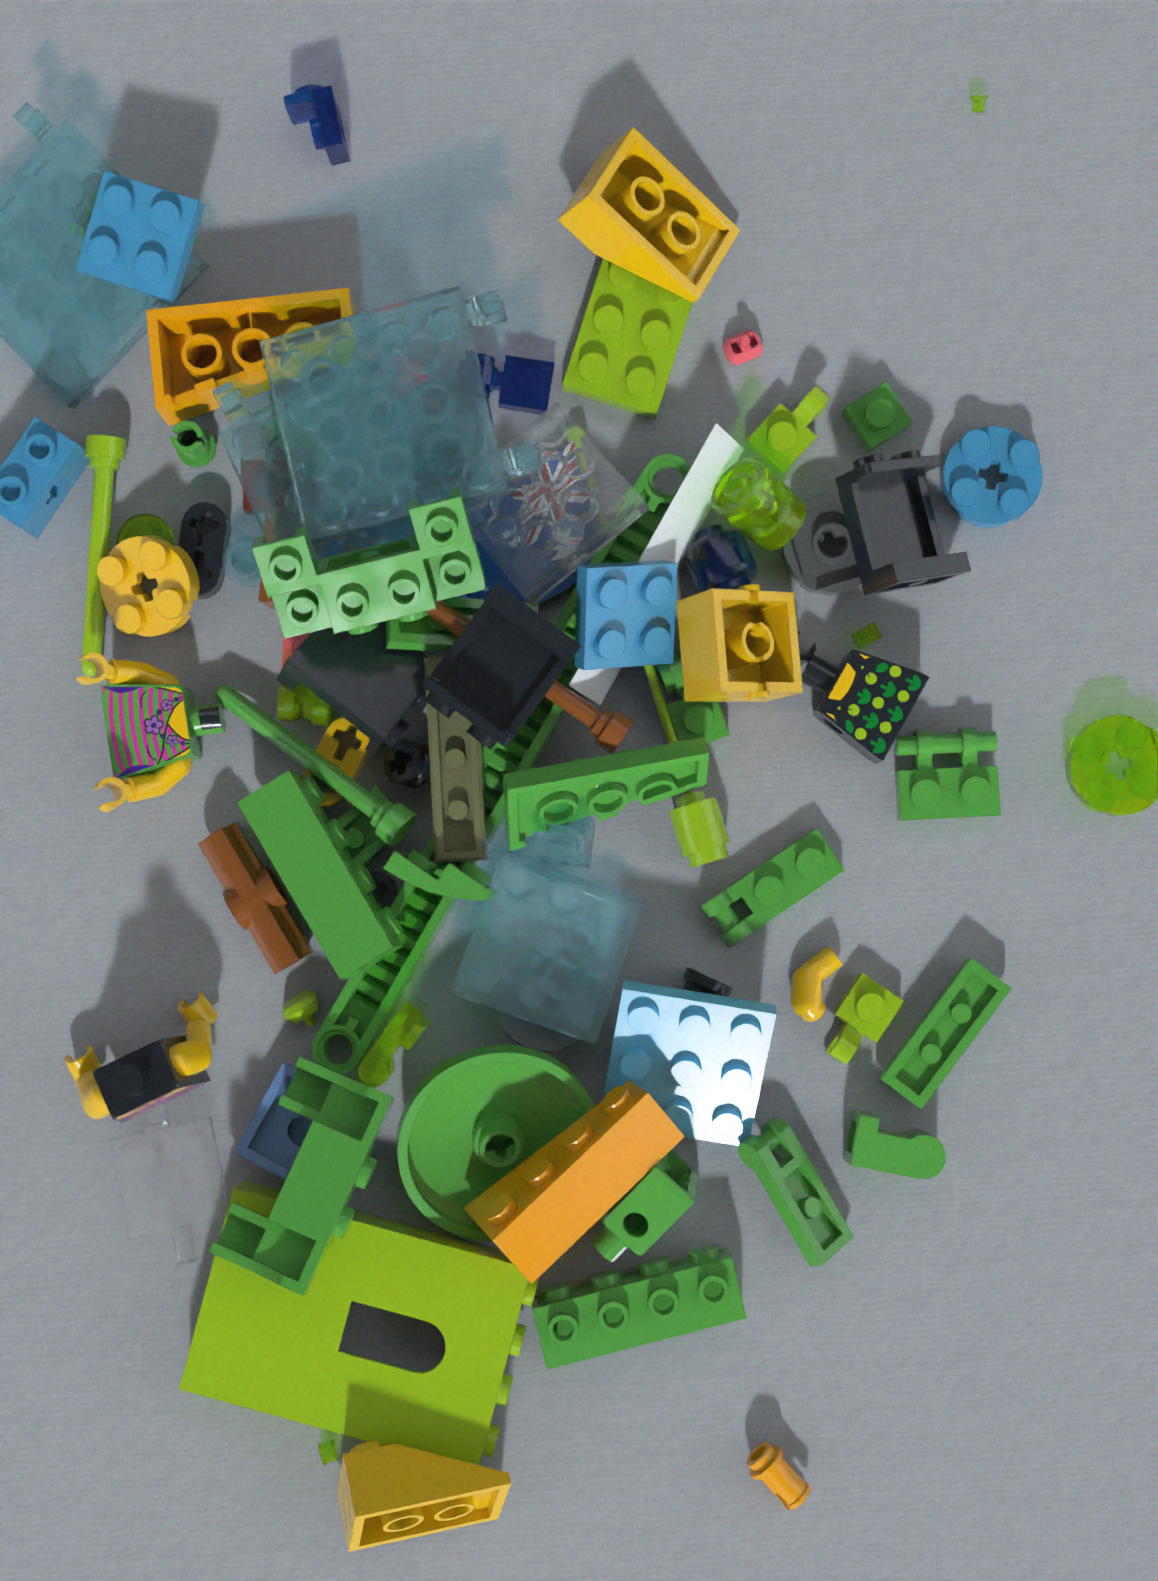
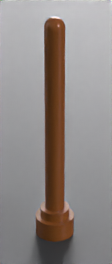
M442 600L437 601L436 609L428 610L429 613L427 614V616L458 637L471 621ZM557 680L545 695L547 699L591 728L589 734L596 738L594 743L609 754L615 751L634 723L632 719L619 710L613 713L605 708L602 712Z

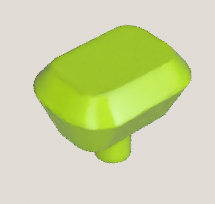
M304 990L286 1001L282 1007V1017L293 1024L304 1020L308 1027L316 1024L317 1021L312 1015L319 1009L316 992Z

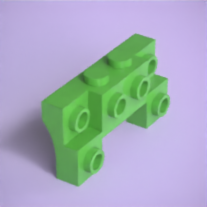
M461 488L451 489L450 497L423 504L420 503L419 498L409 500V513L416 535L320 558L318 564L306 526L296 528L294 536L267 542L265 536L255 538L252 550L267 597H272L284 638L331 627L334 634L347 630L349 634H362L375 629L379 622L396 618L400 622H411L421 619L429 613L428 610L436 609L437 601L486 590V578Z
M299 1056L295 1064L297 1070L285 1096L281 1095L278 1105L313 1121L272 1211L268 1217L237 1202H232L228 1210L230 1215L218 1241L213 1242L209 1252L304 1296L307 1295L328 1246L331 1245L334 1236L343 1239L352 1222L356 1209L348 1205L356 1187L365 1190L373 1175L378 1160L370 1156L394 1098Z

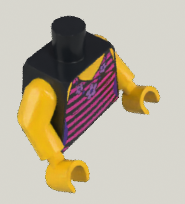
M202 991L198 993L197 1000L191 1005H188L183 1000L177 1006L178 1012L188 1024L186 1035L154 1041L104 1066L101 1065L91 1045L86 1046L88 1051L80 1058L72 1059L70 1054L65 1057L64 1061L77 1085L83 1109L88 1116L93 1119H103L111 1115L113 1120L123 1123L211 1081L206 1070L212 1060L210 1024L214 1022L218 1015Z

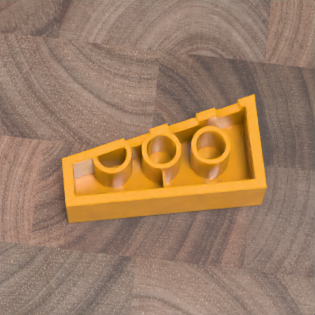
M348 287L146 310L155 409L168 426L361 357L356 309Z
M629 1080L624 1085L612 1089L598 1105L463 1209L532 1284L685 1136L651 1095Z

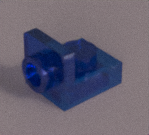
M316 84L305 85L296 89L294 94L283 97L285 108L292 124L310 123L316 150L325 149L332 166L351 162L339 106L331 85L325 87Z

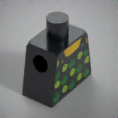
M851 649L844 656L838 668L813 654L801 673L802 683L823 694L813 715L874 764L885 759L930 678L921 672Z

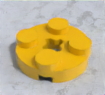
M157 535L136 536L121 541L111 550L108 556L100 560L97 567L100 592L105 608L114 620L116 627L126 634L134 633L144 637H153L171 633L181 628L191 616L188 613L192 608V603L198 600L200 590L199 577L192 559L180 546H173L168 541L163 540V537ZM144 574L148 579L155 578L158 587L152 590L154 599H150L142 591L141 582Z

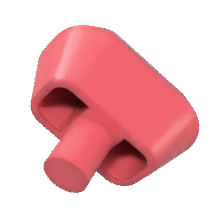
M749 329L725 339L723 351L731 364L739 365L759 357L763 352V343L758 333Z

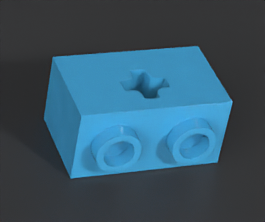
M35 416L0 467V515L38 539L89 464V459L84 456L85 450Z

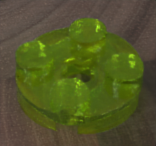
M1113 715L1089 723L1077 736L1070 740L1065 762L1066 776L1072 792L1086 809L1109 816H1123L1141 812L1157 800V731L1152 727L1148 728L1142 722L1136 721V718L1127 715ZM1112 752H1116L1119 759L1127 758L1130 768L1123 770V779L1117 780L1114 773H1108L1106 770V764L1110 762V754Z

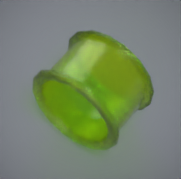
M333 1439L322 1444L318 1443L319 1454L324 1466L328 1463L339 1461L337 1447Z

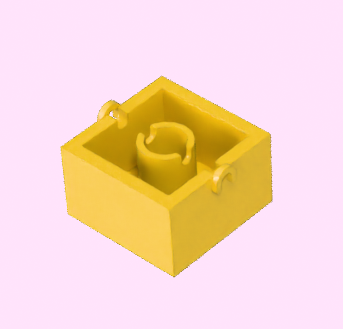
M750 584L740 586L738 590L712 588L676 601L685 701L768 702L803 693L794 592L761 591L760 585Z

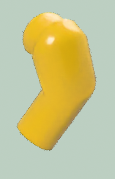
M828 946L824 947L796 969L791 978V1006L797 1015H800L803 1020L808 1022L816 1021L823 1016L825 1004L822 1002V981L842 966L841 961Z

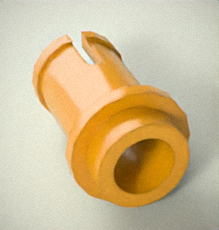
M763 1442L751 1452L746 1461L750 1467V1476L754 1480L761 1479L783 1503L786 1510H793L800 1506L808 1497L811 1487L783 1459V1450L777 1445L772 1446L769 1442Z

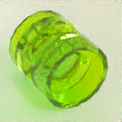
M748 457L730 466L718 480L711 496V506L714 511L733 527L739 528L747 539L764 551L776 550L787 544L800 529L806 515V503L785 483L779 482L775 474L755 458Z

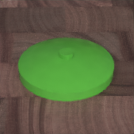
M490 1045L471 1049L453 1056L433 1069L418 1084L402 1111L397 1130L396 1151L403 1185L415 1206L435 1225L459 1237L480 1242H493L463 1208L594 1108L593 1101L583 1083L566 1065L548 1054L532 1048L517 1045Z

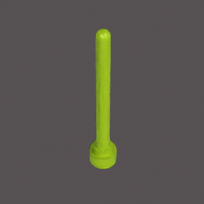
M93 434L86 435L84 456L89 459V467L94 469L82 655L94 652L102 655L105 605L101 597L97 567L100 560L109 555L114 471L120 469V462L125 461L126 439L109 435ZM87 660L81 661L82 672L87 676H95L96 668L94 664Z

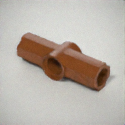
M238 822L219 829L198 843L202 854L225 889L222 894L230 912L244 930H249L274 974L281 972L314 952L302 928L288 908L290 902L282 885L268 866H263Z

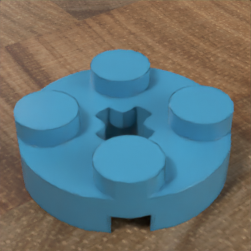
M986 426L970 430L948 451L944 458L940 471V487L944 497L947 496L949 503L956 509L954 512L960 519L971 525L983 528H996L1008 524L1010 521L1021 517L1035 503L1039 496L1043 481V470L1039 460L1040 452L1032 441L1025 439L1016 431L1005 427ZM990 465L996 466L998 473L1002 474L1004 478L1003 482H998L995 485L994 490L986 488V480L979 477V470H987Z

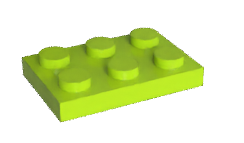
M603 259L566 371L562 390L656 420L693 303Z

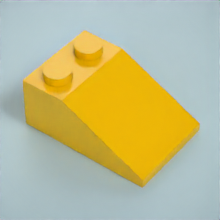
M634 127L601 152L557 219L595 255L692 303L699 300L740 232V229Z
M371 1441L356 1445L350 1450V1453L343 1454L337 1487L348 1552L496 1520L500 1516L511 1486L509 1473L396 1443L381 1446L380 1442Z

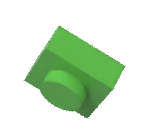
M887 381L852 402L842 411L868 453L910 428L913 424Z

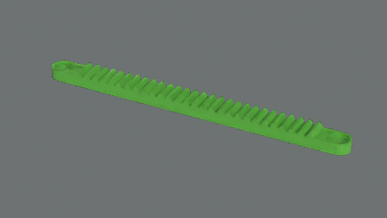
M661 454L651 459L645 466L589 564L639 561L677 493L665 495L657 491L653 485L655 475L663 469L671 468L678 471L684 480L690 470L688 463L684 459L674 454ZM577 585L554 623V626L574 641L576 634ZM574 655L557 678V681L576 693L577 690L569 686L578 669L575 667ZM545 696L506 748L499 743H496L492 750L486 746L482 748L487 846L493 840L496 830L505 818L503 774L517 772L524 768H534L536 761L544 752L547 742L552 738L557 725L565 715V710ZM433 832L422 854L435 862ZM477 860V861H469V862L473 863L474 865H477V863H478L480 860ZM466 861L436 862L439 866L434 873L440 877L448 863H455L463 867ZM406 881L404 882L390 907L402 928V933L397 936L403 947L357 976L348 979L314 1038L312 1057L316 1064L343 1075L356 1069L362 1063L386 1020L393 1013L396 1003L404 994L407 984L412 980L415 970L423 961L426 951L433 944L437 932L444 925L445 919L452 911L457 898L435 894ZM340 1034L346 1036L352 1044V1055L345 1063L332 1061L326 1052L327 1042L333 1035Z

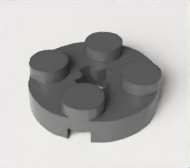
M821 494L806 500L794 512L784 528L781 540V554L787 571L800 584L801 588L807 592L823 595H840L856 589L862 584L839 494ZM831 532L834 539L843 538L845 546L839 548V557L832 558L828 552L820 551L818 545L824 541L823 533Z

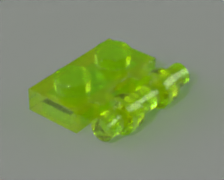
M417 995L405 1001L361 1062L358 1075L365 1085L370 1087L383 1085L393 1075L395 1070L393 1056L402 1046L409 1051L431 1022L424 1015L431 1006Z

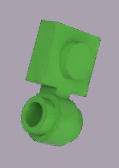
M681 652L674 654L673 663L657 666L666 694L676 692L681 698L679 701L666 705L677 740L686 741L704 737L706 744L730 735L718 702L685 701Z

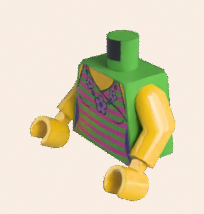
M95 652L87 653L77 658L78 661L87 660L92 662L96 668L93 678L89 676L77 677L76 679L80 684L85 686L92 685L104 679L109 683L100 685L113 777L102 779L93 787V790L109 788L114 793L115 800L114 802L110 801L99 806L98 808L103 812H110L116 809L125 800L136 802L166 794L190 773L192 762L202 758L199 736L226 731L225 716L221 703L195 706L192 690L180 685L174 674L146 662L110 659L107 662L105 657Z

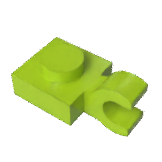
M816 385L792 413L780 403L751 434L746 444L777 473L783 476L816 440L817 436L807 427L828 406L831 398Z
M859 973L832 1013V1015L844 1023L827 1046L825 1052L840 1063L847 1065L858 1049L863 1036L874 1043L878 1042L904 1001L864 973Z

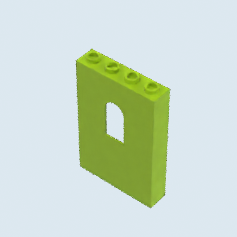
M242 1180L233 1187L222 1230L230 1215L228 1210L232 1202H237L269 1217L281 1190ZM355 1211L344 1238L341 1239L334 1236L331 1245L328 1246L307 1295L304 1296L279 1286L217 1255L214 1256L179 1390L367 1442H380L382 1446L396 1443L480 1465L482 1455L492 1457L500 1430V1426L491 1424L495 1405L506 1407L513 1376L504 1373L509 1354L519 1357L526 1330L525 1325L517 1323L521 1305L524 1304L532 1307L539 1278L531 1284L500 1249ZM352 1301L427 1321L435 1325L441 1331L445 1340L443 1359L431 1370L417 1372L339 1351Z

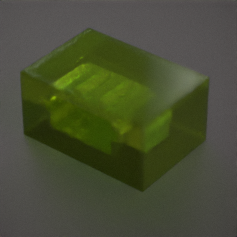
M873 622L851 634V637L857 648L861 650L882 638V635Z

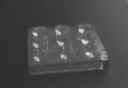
M558 402L453 488H461L473 536L531 606L535 605L576 571L578 565H583L649 510L645 500ZM450 492L442 498L450 497Z

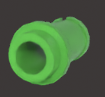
M185 420L173 427L172 432L177 437L170 436V440L176 448L179 458L186 465L203 467L213 460L216 454V443L208 431L200 428L195 422Z

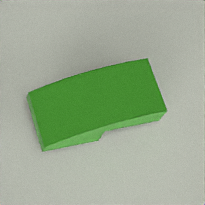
M413 849L409 856L404 852L394 851L384 866V869L416 887L451 898L493 901L498 893L488 886L492 877L469 861H466L463 867L455 863H448L439 877L434 873L439 865Z

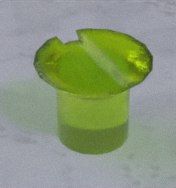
M987 95L970 96V99L973 101L972 113L985 112Z

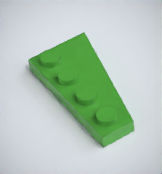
M704 737L686 741L677 740L668 744L637 750L628 749L619 753L588 759L579 758L566 763L539 768H524L517 772L503 774L505 833L509 851L526 847L525 838L548 831L550 838L570 832L568 823L591 815H596L599 821L614 817L629 802L638 800L642 805L646 806L706 785L709 750Z

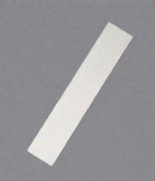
M715 423L637 563L668 560L678 563V568L744 450L717 423ZM578 668L569 686L598 705H601L621 668L582 670Z

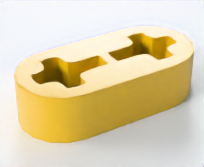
M343 717L332 722L327 728L316 751L332 764L338 765L340 770L355 780L369 754L365 748L370 739L360 730H357L356 737L362 741L361 746L358 750L349 748L342 761L337 760L336 757L342 746L341 742L336 740L338 732L348 733L352 727H355ZM307 769L303 775L304 778L308 775H310L313 779L316 777ZM326 792L324 794L325 801L320 805L322 807H333L341 803L345 798L337 792L335 794Z

